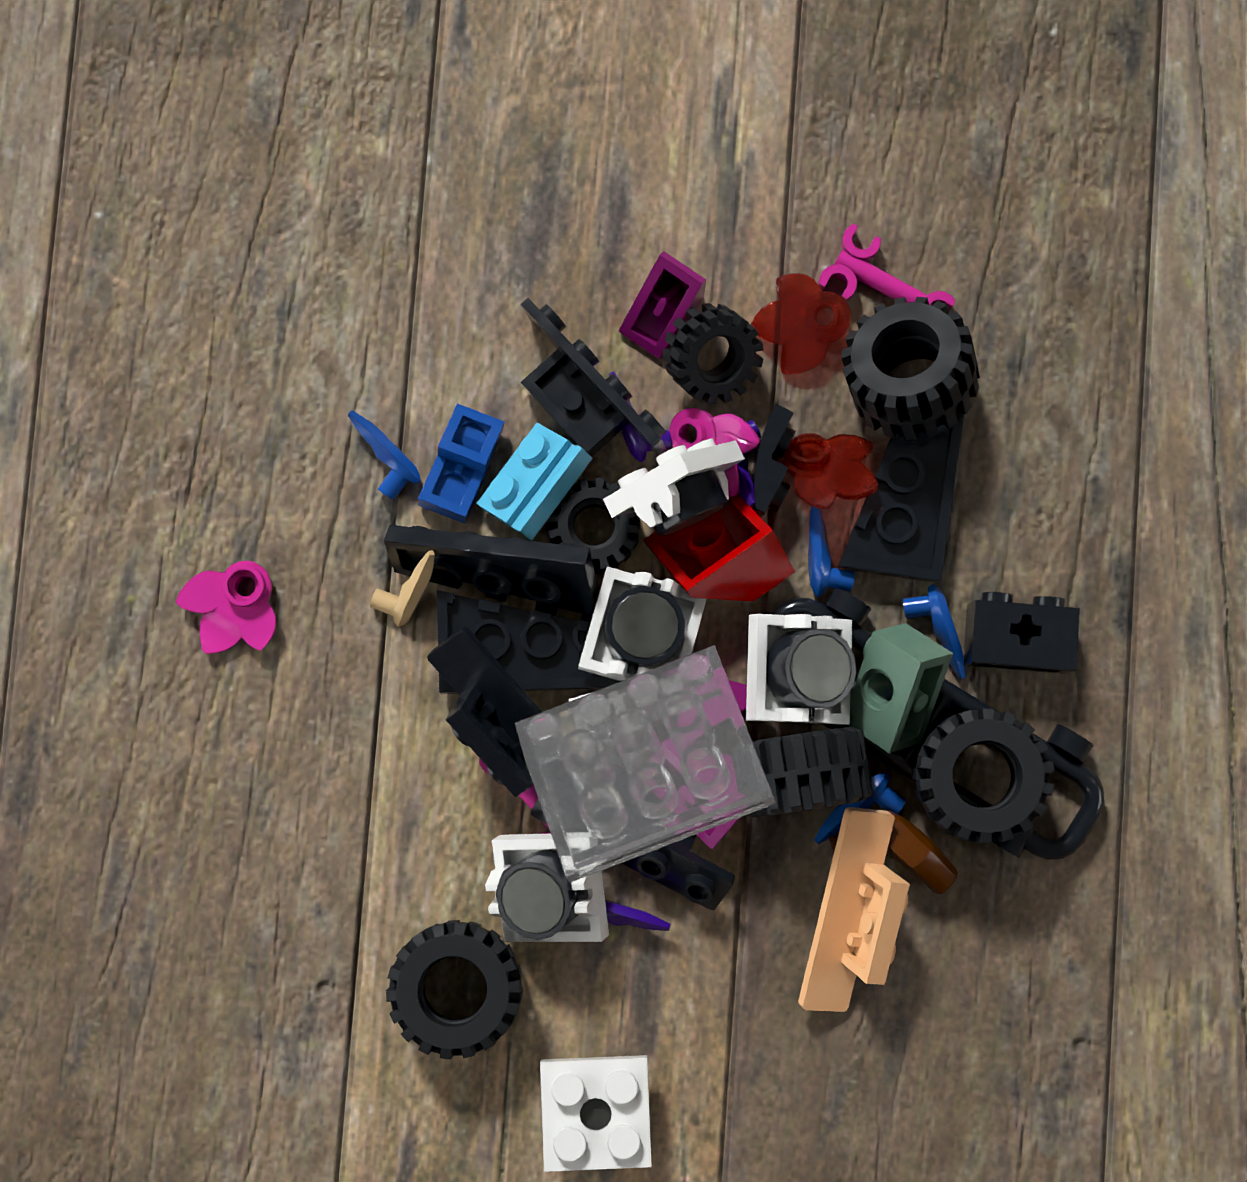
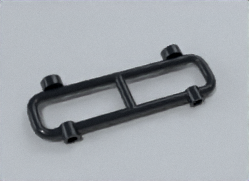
M839 588L834 590L826 605L810 598H793L780 604L772 613L773 615L809 614L811 616H832L833 619L852 620V646L863 652L867 640L872 636L870 632L861 627L871 608L858 598ZM944 678L920 744L888 753L864 737L866 752L916 782L915 779H912V768H916L918 758L915 755L917 749L924 744L927 739L925 737L932 728L942 723L941 721L945 719L951 707L960 713L982 708H993ZM823 724L829 729L850 727L848 725ZM1057 724L1048 740H1044L1049 749L1044 751L1047 761H1053L1056 772L1073 781L1082 789L1084 801L1062 837L1048 839L1030 828L1025 833L1019 832L1013 835L1014 839L1004 842H993L1020 858L1024 850L1046 860H1059L1074 854L1087 839L1099 819L1105 803L1104 788L1099 777L1088 766L1083 764L1094 745L1069 728ZM1034 734L1038 740L1042 739L1041 737ZM953 781L958 795L967 804L978 808L993 806Z

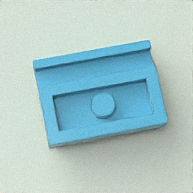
M536 423L476 504L487 514L532 541L593 458L582 447L573 445L566 438Z

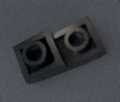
M775 404L763 430L753 464L751 480L753 483L755 507L752 509L761 518L768 508L775 512L778 511L791 486L782 481L789 467L771 459L772 454L783 457L796 432L788 427L794 412L778 404Z

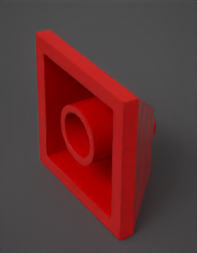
M739 495L729 497V504L726 507L687 528L659 537L655 531L643 539L649 550L691 598L754 602L795 573L774 531Z

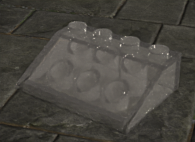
M715 645L515 723L526 765L569 883L776 803Z

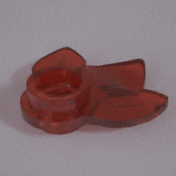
M790 273L776 278V290L780 300L770 302L762 307L755 315L751 325L755 327L759 333L758 336L763 340L775 345H783L780 361L781 372L786 375H795L809 371L823 362L829 344L842 338L849 330L852 312L849 304L842 296L834 292H823L812 277L801 273ZM824 308H831L834 312L833 320L827 325L818 324L817 315L819 311Z
M805 433L792 439L784 453V465L789 467L787 472L795 477V492L804 502L815 508L829 509L834 504L837 496L844 500H859L878 490V482L874 474L861 462L872 451L873 443L862 437L838 434L825 439L818 434Z

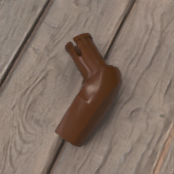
M884 810L890 812L895 817L886 856L890 855L892 859L902 864L934 893L941 895L948 890L957 879L958 872L956 867L939 847L914 824L891 810ZM839 834L828 836L833 853Z

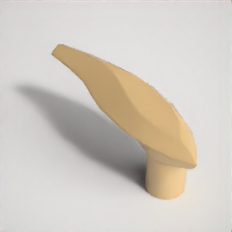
M433 550L428 551L417 564L410 579L402 585L399 596L377 588L372 596L370 608L392 615L394 623L398 627L409 622L431 578L435 556Z

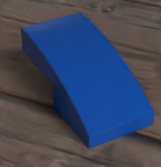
M457 403L439 442L438 455L418 497V506L466 524L493 458L505 421Z

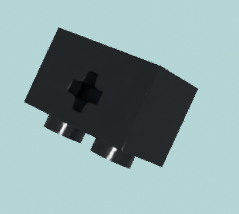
M983 592L981 600H974L967 604L964 665L1060 674L1076 671L1080 608L1064 607L1065 599L1060 597L1035 596L1033 597V604L1013 603V594ZM1022 620L1023 629L1032 630V636L1023 640L1020 644L1019 635L1010 634V627L1020 623Z

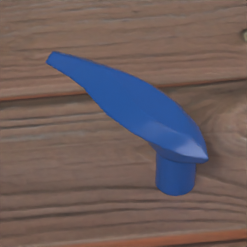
M353 410L348 413V417L355 428L372 446L376 457L392 468L378 487L380 492L394 501L408 480L412 483L421 481L417 467L377 426Z
M813 499L810 510L808 548L810 586L817 597L824 594L826 587L832 589L839 588L850 592L854 583V572L831 568V556L825 540V527L819 500Z
M932 584L928 587V595L904 598L905 618L931 615L934 634L942 643V646L953 653L950 661L952 669L958 679L965 678L963 651L944 593L939 587Z
M888 772L871 777L873 795L866 800L838 805L826 819L814 841L819 845L829 839L828 836L839 832L844 810L848 807L868 809L876 802L885 810H891L896 814L899 813L906 799L887 786L890 780Z

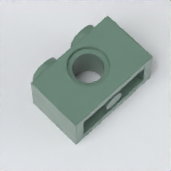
M906 623L873 631L872 636L864 646V659L857 680L850 690V725L848 726L863 730L864 737L886 752L892 753L922 742L953 653Z

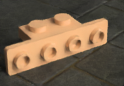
M848 807L844 810L798 1000L799 1005L805 1010L847 1011L856 975L866 984L885 985L889 966L895 958V942L902 915L907 909L910 886L907 881L884 865L895 820L894 815L888 811Z

